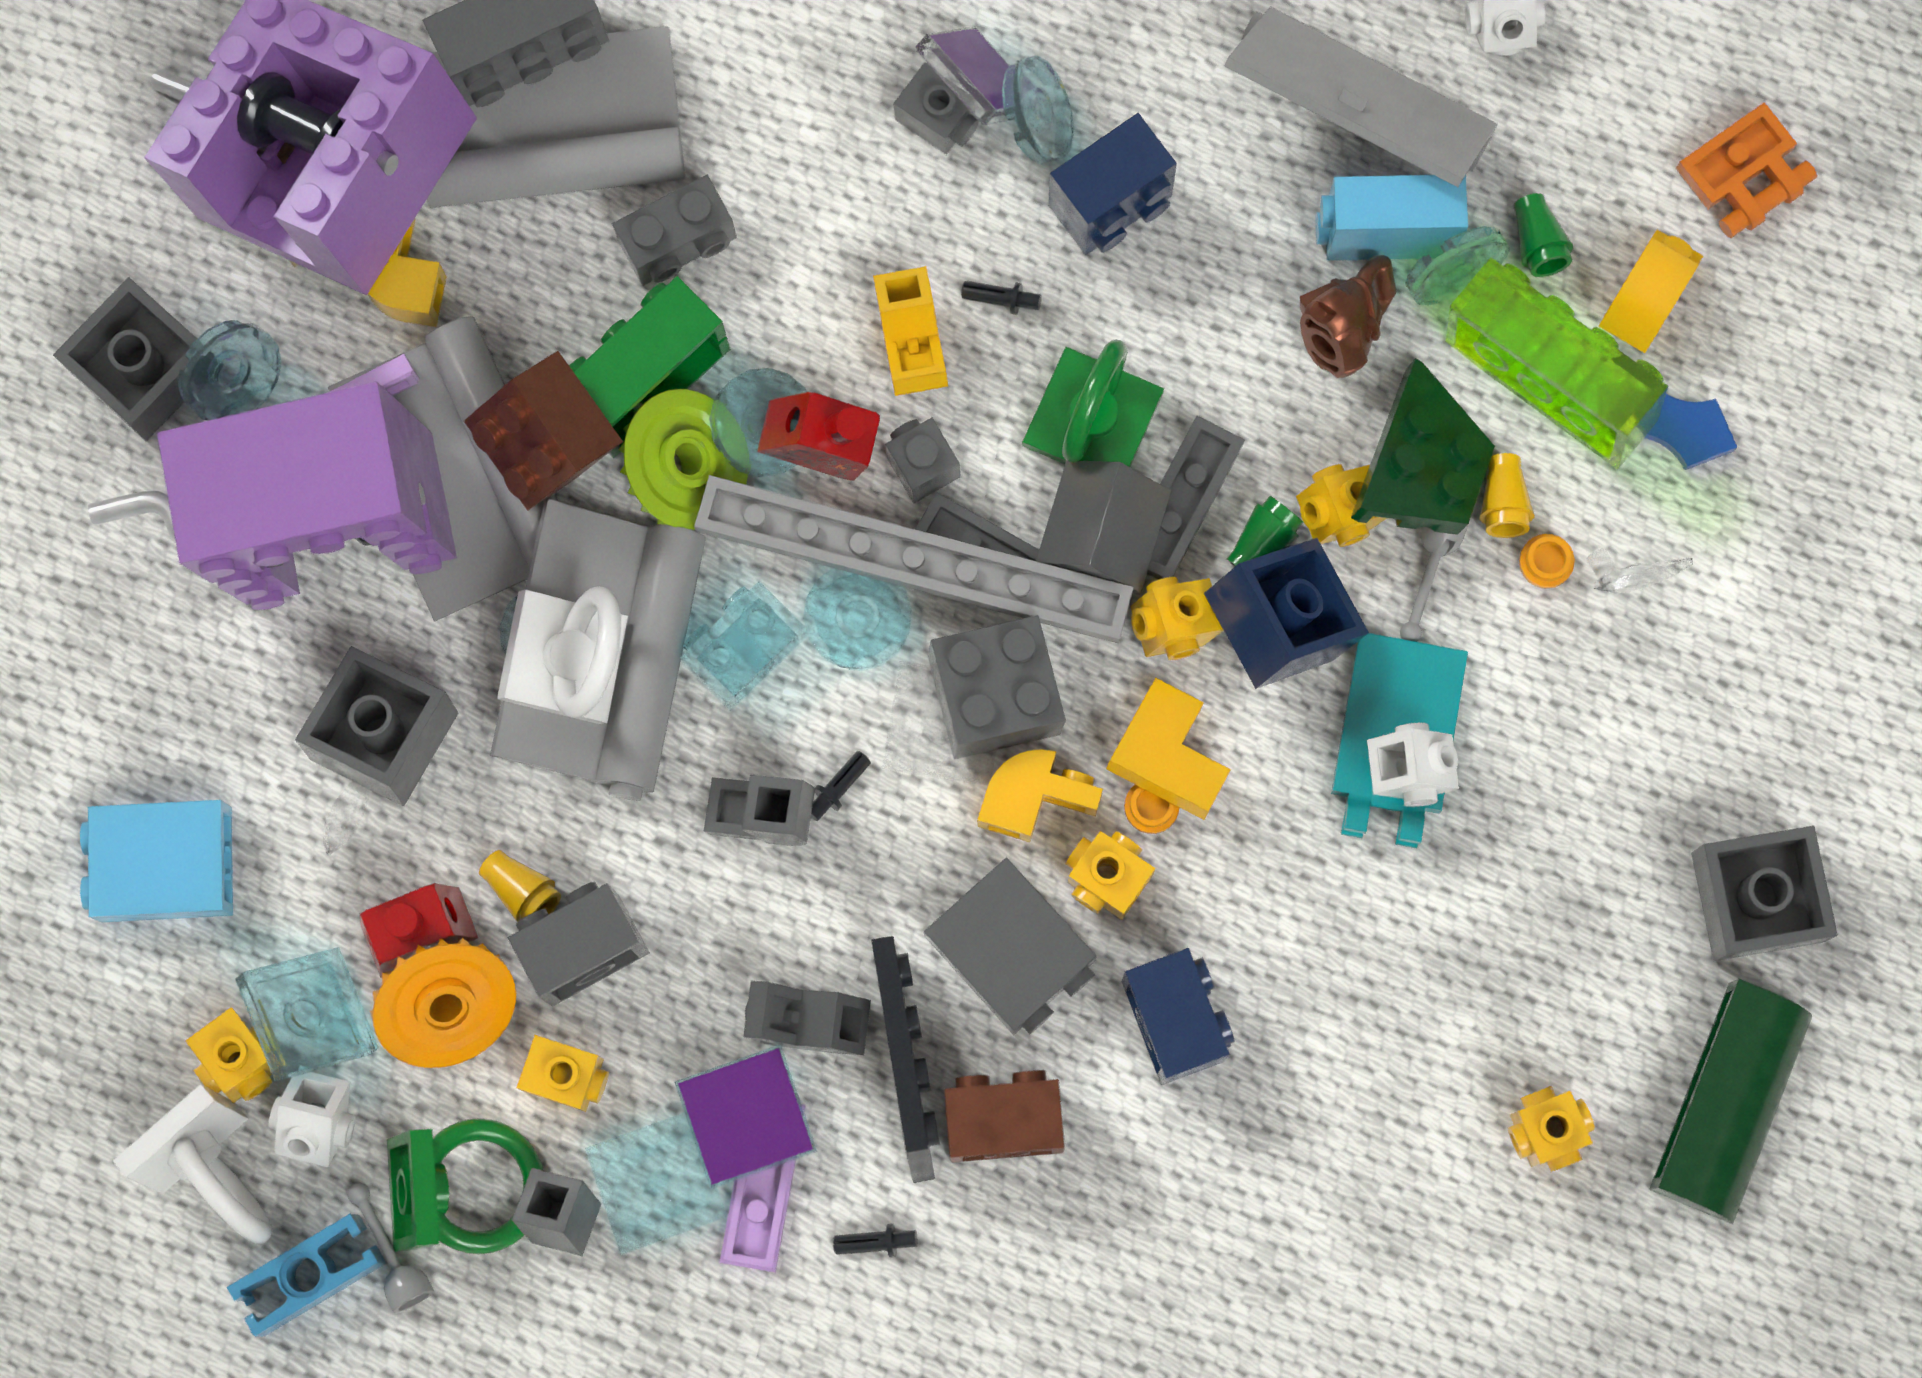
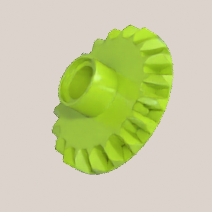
M675 389L652 396L642 406L633 411L634 416L631 422L623 428L626 433L625 441L618 450L624 454V466L620 473L628 478L630 488L627 493L637 497L642 504L640 511L650 513L657 518V524L695 530L694 525L709 475L747 484L749 463L743 435L729 412L717 401L705 394L687 389ZM675 454H676V455L678 456V458L680 459V462H681V471L678 470V468H677V466H676V464H675V460H674V455H675Z

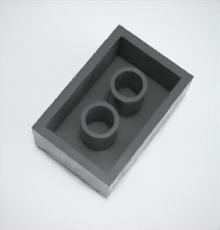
M463 0L422 19L448 76L469 106L475 104L476 107L487 106L498 101L505 94L504 90L521 82H524V84H534L547 78L553 72V67L570 59L574 62L589 59L601 50L602 44L609 42L599 9L594 0Z

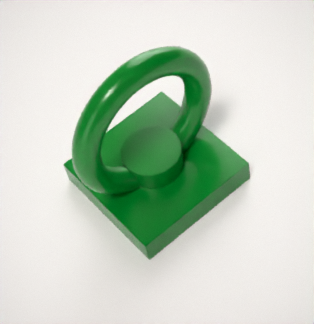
M1115 339L1108 342L1097 359L1065 346L1025 434L1022 446L1063 464L1066 463V460L1072 463L1078 461L1121 462L1131 467L1162 398L1164 388L1123 371L1128 350L1125 343L1121 340Z
M491 1119L463 1120L446 1127L434 1137L432 1129L409 1130L387 1139L394 1251L418 1250L438 1245L440 1241L444 1245L460 1252L488 1254L501 1251L524 1237V1234L512 1221L513 1216L495 1229L477 1232L463 1229L445 1216L449 1205V1182L447 1171L442 1161L452 1150L462 1144L473 1141L494 1143L508 1151L517 1162L522 1174L524 1189L531 1168L544 1171L541 1160L531 1143L514 1128Z

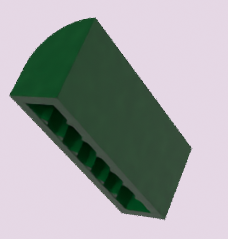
M1742 979L1728 983L1649 1190L1722 1221L1734 1224L1811 1022L1812 1014L1809 1011L1778 994Z

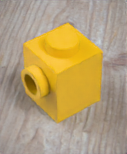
M534 1035L516 1088L523 1092L586 1112L590 1101L597 1104L600 1102L607 1084L609 1072L601 1069L604 1059L599 1055Z

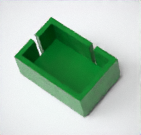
M678 276L668 285L662 282L653 287L642 299L640 304L642 309L628 322L621 319L613 324L601 338L603 345L588 359L581 356L569 365L623 441L608 453L613 459L620 453L618 449L624 443L626 436L623 428L631 422L634 416L633 408L639 402L644 404L648 401V398L669 390H688L731 350L723 321Z

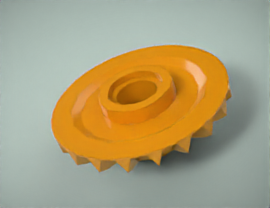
M440 938L437 946L425 949L418 945L416 954L408 959L398 957L396 968L391 973H382V985L379 990L373 991L374 1005L373 1009L370 1010L374 1031L379 1042L387 1052L409 1065L424 1068H441L465 1062L489 1048L507 1028L516 1004L514 979L500 955L491 953L483 943L479 946H473L462 938L457 944H448Z

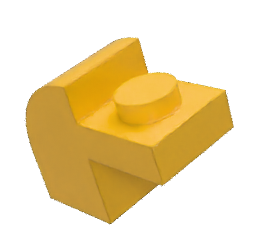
M414 219L367 295L381 312L395 320L437 327L447 275L439 262L408 257L416 221Z
M1657 229L1598 327L1646 353L1699 266L1703 255L1694 251L1683 239L1676 236H1668Z
M927 267L874 275V285L895 396L949 387Z
M1043 749L1025 751L1005 761L993 774L984 796L977 824L980 828L1030 843L1043 801L1096 817L1103 788L1093 786L1095 778L1082 772L1063 769L1061 776L1053 774L1052 769L1056 759L1055 751Z

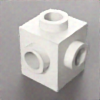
M1473 0V2H1468L1465 4L1467 32L1469 35H1476L1484 53L1512 55L1518 53L1521 48L1537 47V27L1544 26L1545 24L1544 0Z
M1410 723L1396 727L1394 733L1367 740L1374 795L1403 798L1405 806L1417 807L1438 802L1437 794L1459 789L1457 777L1458 756L1454 748L1452 734L1429 731L1427 723Z
M296 1068L282 1097L278 1096L270 1113L269 1129L276 1130L274 1154L329 1167L338 1147L346 1148L348 1146L355 1126V1115L348 1113L350 1081Z

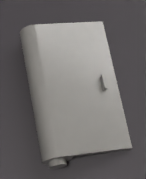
M1271 6L1264 14L1257 11L1253 14L1243 33L1242 41L1229 55L1224 65L1234 72L1456 187H1459L1469 170H1474L1498 123Z
M669 26L607 33L609 42L602 44L601 50L593 57L580 62H574L570 59L553 67V72L547 78L537 83L524 84V82L516 84L504 90L505 94L503 97L490 105L476 107L473 104L469 106L477 119L428 196L429 207L436 208L685 180ZM432 52L445 70L438 53Z
M472 316L455 319L437 327L425 336L424 340L426 343L402 353L408 358L420 380L417 381L418 384L393 396L432 432L457 558L442 561L441 569L430 573L413 574L434 622L528 579L544 501H542L529 511L526 510L519 498L509 491L504 477L486 452L476 445L471 431L464 423L467 417L505 385L476 320ZM400 355L329 386L328 389L332 391ZM555 493L547 498L558 501Z
M552 499L544 500L525 590L576 602L588 589L603 586L610 589L616 596L621 614L628 616L607 723L596 724L501 701L490 756L610 786L608 794L617 798L641 801L643 792H654L706 540L704 535L690 529L675 528L669 525L646 527Z

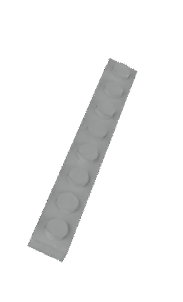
M709 475L694 525L696 532L1004 614L1020 618L1039 615L1040 623L1118 644L1133 593V587L711 475Z

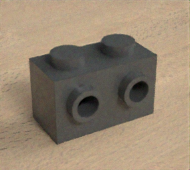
M708 174L612 223L617 240L642 287L652 281L659 283L672 278L681 271L682 266L699 257H712L726 249L730 241L737 238L733 220Z

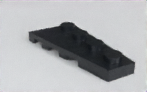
M893 936L871 939L905 1150L913 1183L934 1180L935 1175L930 1146L940 1145L935 1112L924 1113L921 1093L929 1092L931 1088L926 1059H915L912 1040L922 1038L917 1005L906 1006L903 987L913 986L908 953L897 954Z

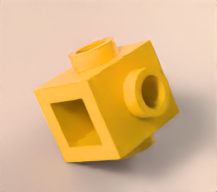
M1342 464L1324 468L1311 476L1313 484L1296 495L1300 506L1301 518L1308 527L1312 539L1318 538L1320 544L1337 540L1339 547H1346L1369 537V531L1387 519L1373 516L1367 523H1362L1351 518L1370 465L1344 471Z
M1167 577L1146 586L1147 593L1130 606L1132 611V629L1136 638L1141 641L1145 657L1167 654L1168 660L1183 659L1199 652V647L1206 645L1224 631L1204 594L1212 587L1210 578L1179 583L1177 577Z
M1101 830L1092 842L1083 837L1065 863L1073 869L1068 876L1067 882L1075 888L1071 896L1094 913L1098 914L1102 908H1105L1121 920H1123L1146 887L1156 868L1138 857L1142 849L1131 839L1117 831L1109 837ZM1101 866H1110L1115 870L1116 876L1110 879L1103 878L1098 874L1097 869Z
M232 1007L185 1040L202 1063L193 1071L203 1085L217 1093L223 1091L233 1103L241 1097L248 1101L261 1094L272 1083L270 1076L279 1070L269 1056L278 1048L259 1023H256L249 1029ZM239 1056L235 1062L231 1063L235 1057Z
M1552 1086L1521 1097L1524 1109L1510 1114L1514 1125L1508 1127L1511 1142L1519 1158L1527 1157L1531 1167L1547 1162L1551 1172L1583 1160L1578 1149L1593 1144L1589 1132L1595 1130L1591 1113L1584 1100L1579 1099L1575 1101L1571 1090L1556 1096ZM1550 1117L1559 1118L1564 1129L1562 1137L1554 1138L1548 1134L1546 1123Z

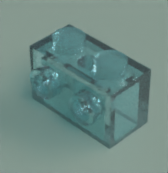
M760 581L750 590L746 586L738 589L723 605L722 610L725 614L711 628L707 624L700 626L683 644L686 652L680 658L684 666L729 711L736 707L808 637L806 627Z

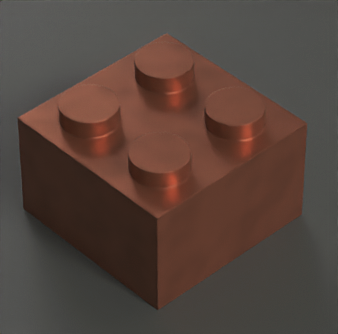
M559 351L554 352L511 379L464 420V423L472 433L476 445L486 452L504 477L509 491L519 498L527 511L574 481L623 442Z
M1046 1070L1012 1073V1083L990 1085L989 1075L955 1078L956 1088L944 1089L949 1151L952 1163L1061 1154L1064 1152L1059 1079L1047 1080Z

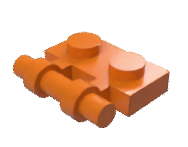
M1765 102L1685 157L1676 167V170L1708 210L1723 199H1726L1732 206L1733 211L1719 221L1721 230L1729 238L1734 237L1745 228L1751 231L1765 221L1766 213L1783 201L1787 204L1793 202L1803 195V187L1817 178L1815 168L1808 161H1803L1793 169L1785 162L1783 157L1793 151L1797 142ZM1764 172L1770 179L1771 185L1753 197L1744 184Z

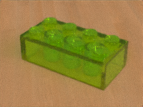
M1490 257L1449 306L1445 342L1618 470L1659 419L1669 387L1663 382L1662 374L1650 363L1641 359L1635 362L1621 352L1617 341L1606 331L1598 327H1593L1591 330L1574 318L1575 313L1572 308L1562 299L1554 295L1545 297L1530 286V279L1519 268L1509 263L1503 266Z

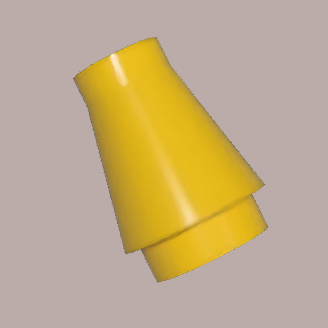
M1512 453L1493 455L1488 465L1489 471L1480 521L1485 524V531L1490 536L1498 538L1522 536L1530 530L1529 522L1534 519L1535 515L1521 468V457Z
M496 850L490 854L479 869V875L488 882L516 922L541 909H546L548 914H551L559 905L561 893L555 889L554 880L510 858L502 850Z

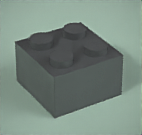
M130 277L53 354L76 379L145 441L221 365L200 340Z
M1039 615L931 639L928 659L954 760L1061 734L1066 718Z
M351 646L295 738V741L311 761L393 802L405 806L459 713L445 691Z
M1814 825L1707 843L1691 852L1713 962L1819 944L1838 936Z
M590 882L577 888L565 897L568 905L551 914H548L546 909H541L524 917L516 923L519 931L507 937L538 997L552 1007L650 954L620 896L608 883L598 888L596 882Z

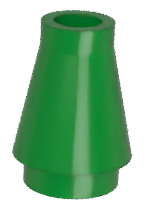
M1533 193L1518 199L1513 207L1517 216L1522 265L1529 268L1531 275L1534 277H1547L1563 271L1572 263L1570 253L1574 246L1548 207L1544 195Z
M1269 496L1262 505L1256 503L1234 550L1227 557V560L1236 566L1239 563L1284 549L1300 537L1296 532L1304 522L1282 503Z

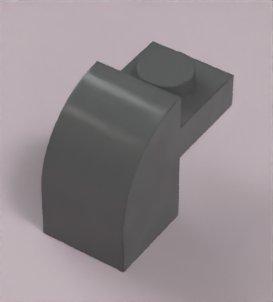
M750 775L749 781L712 777L704 832L715 836L761 840L776 845H806L815 787L804 780Z
M751 981L748 1002L745 1007L746 1020L743 1037L760 1040L762 1044L837 1054L864 1055L871 1000L840 992L801 990L772 982Z

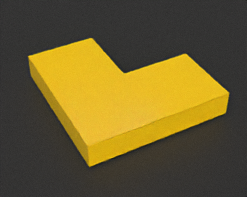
M1156 677L1106 767V770L1205 820L1231 769L1183 745L1204 702Z

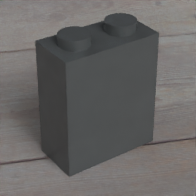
M1007 857L924 931V936L1013 1035L1021 1028H1024L1029 1035L1033 1033L1054 1013L1048 1006L1053 999L1063 990L1072 997L1095 976L1089 967L1096 961L1097 956Z

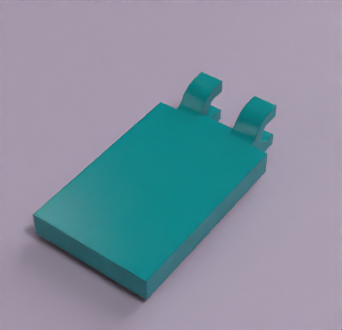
M1372 633L1367 634L1357 642L1331 794L1347 797L1341 835L1363 838V834L1367 832L1370 807L1400 812L1395 845L1417 849L1418 844H1421L1425 812L1440 814L1443 808L1445 792L1437 794L1438 802L1417 807L1405 806L1403 798L1374 795L1367 740L1394 733L1396 727L1404 724L1427 723L1429 731L1452 734L1454 741L1468 651Z

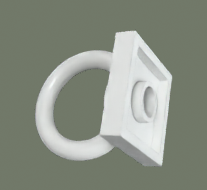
M596 586L585 591L576 602L530 590L519 591L497 699L596 724L607 723L628 616L621 614L619 603L614 593L606 587Z
M202 1084L196 1087L113 1160L126 1178L162 1194L179 1179H188L216 1213L245 1239L260 1244L265 1243L271 1237L272 1225L264 1210L239 1178L218 1157L222 1149L220 1143L247 1121L248 1118L231 1100Z

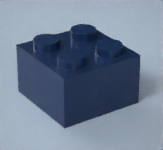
M1138 112L1050 173L1048 206L1085 256L1096 248H1099L1101 253H1104L1114 248L1127 236L1125 228L1142 218L1145 223H1148L1168 209L1171 204L1168 199L1172 197L1177 163Z
M1318 538L1239 563L1204 593L1255 689L1332 662L1369 634Z
M1186 948L1124 972L1121 982L1161 1086L1221 1064L1230 1055L1228 1047H1231V1043L1235 1042L1224 1011L1213 1012L1207 995L1211 994L1214 984L1203 957L1193 960L1190 949Z

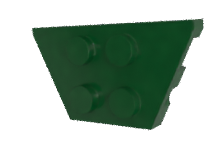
M1417 358L1412 361L1403 374L1351 518L1362 523H1367L1373 516L1395 519L1397 527L1408 529L1427 527L1434 532L1458 535L1469 524L1495 445L1426 365Z

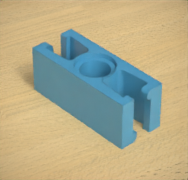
M348 1214L227 1287L233 1300L244 1301L246 1306L256 1302L251 1291L277 1279L281 1291L287 1296V1301L265 1318H257L255 1313L244 1318L254 1337H265L387 1264L377 1245L362 1253L363 1260L338 1272L334 1261L328 1256L327 1250L349 1233L352 1237H356L367 1229L360 1215ZM311 1259L320 1269V1279L312 1290L306 1292L298 1286L295 1274L298 1266L303 1261Z

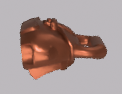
M1379 255L1371 257L1360 269L1356 277L1348 280L1334 278L1330 280V283L1300 296V310L1302 312L1300 328L1307 352L1318 367L1329 371L1336 378H1345L1360 370L1368 361L1367 355L1370 351L1372 340L1378 341L1380 337L1382 316L1397 292L1392 262L1388 256Z

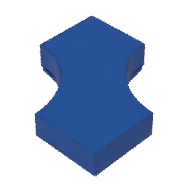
M1645 369L1596 387L1592 392L1613 441L1637 437L1657 442L1675 455L1684 470L1724 456L1737 449L1736 442L1716 398L1703 402H1689L1674 398L1659 389L1649 378Z

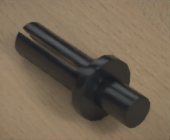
M965 281L961 288L962 299L1010 307V313L1014 315L1018 314L1019 307L1039 310L1042 301L1041 294L1023 292V285L1018 282L1015 283L1013 288Z
M856 751L825 787L821 785L815 787V794L818 797L813 801L812 819L819 821L830 807L839 811L842 807L839 799L871 764L869 758L864 753Z
M887 1224L886 1231L835 1235L833 1238V1249L837 1255L887 1251L890 1258L896 1257L898 1248L918 1246L917 1231L895 1232L894 1224Z

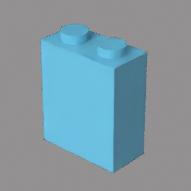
M1435 175L1334 177L1329 195H1321L1320 212L1316 213L1317 245H1326L1327 261L1369 260L1371 257L1379 255L1388 256L1390 259L1455 258L1468 228L1466 176L1459 187Z
M222 800L88 807V822H82L80 828L81 849L84 855H88V876L83 877L81 880L80 897L83 909L89 910L90 918L103 923L233 916L232 807Z

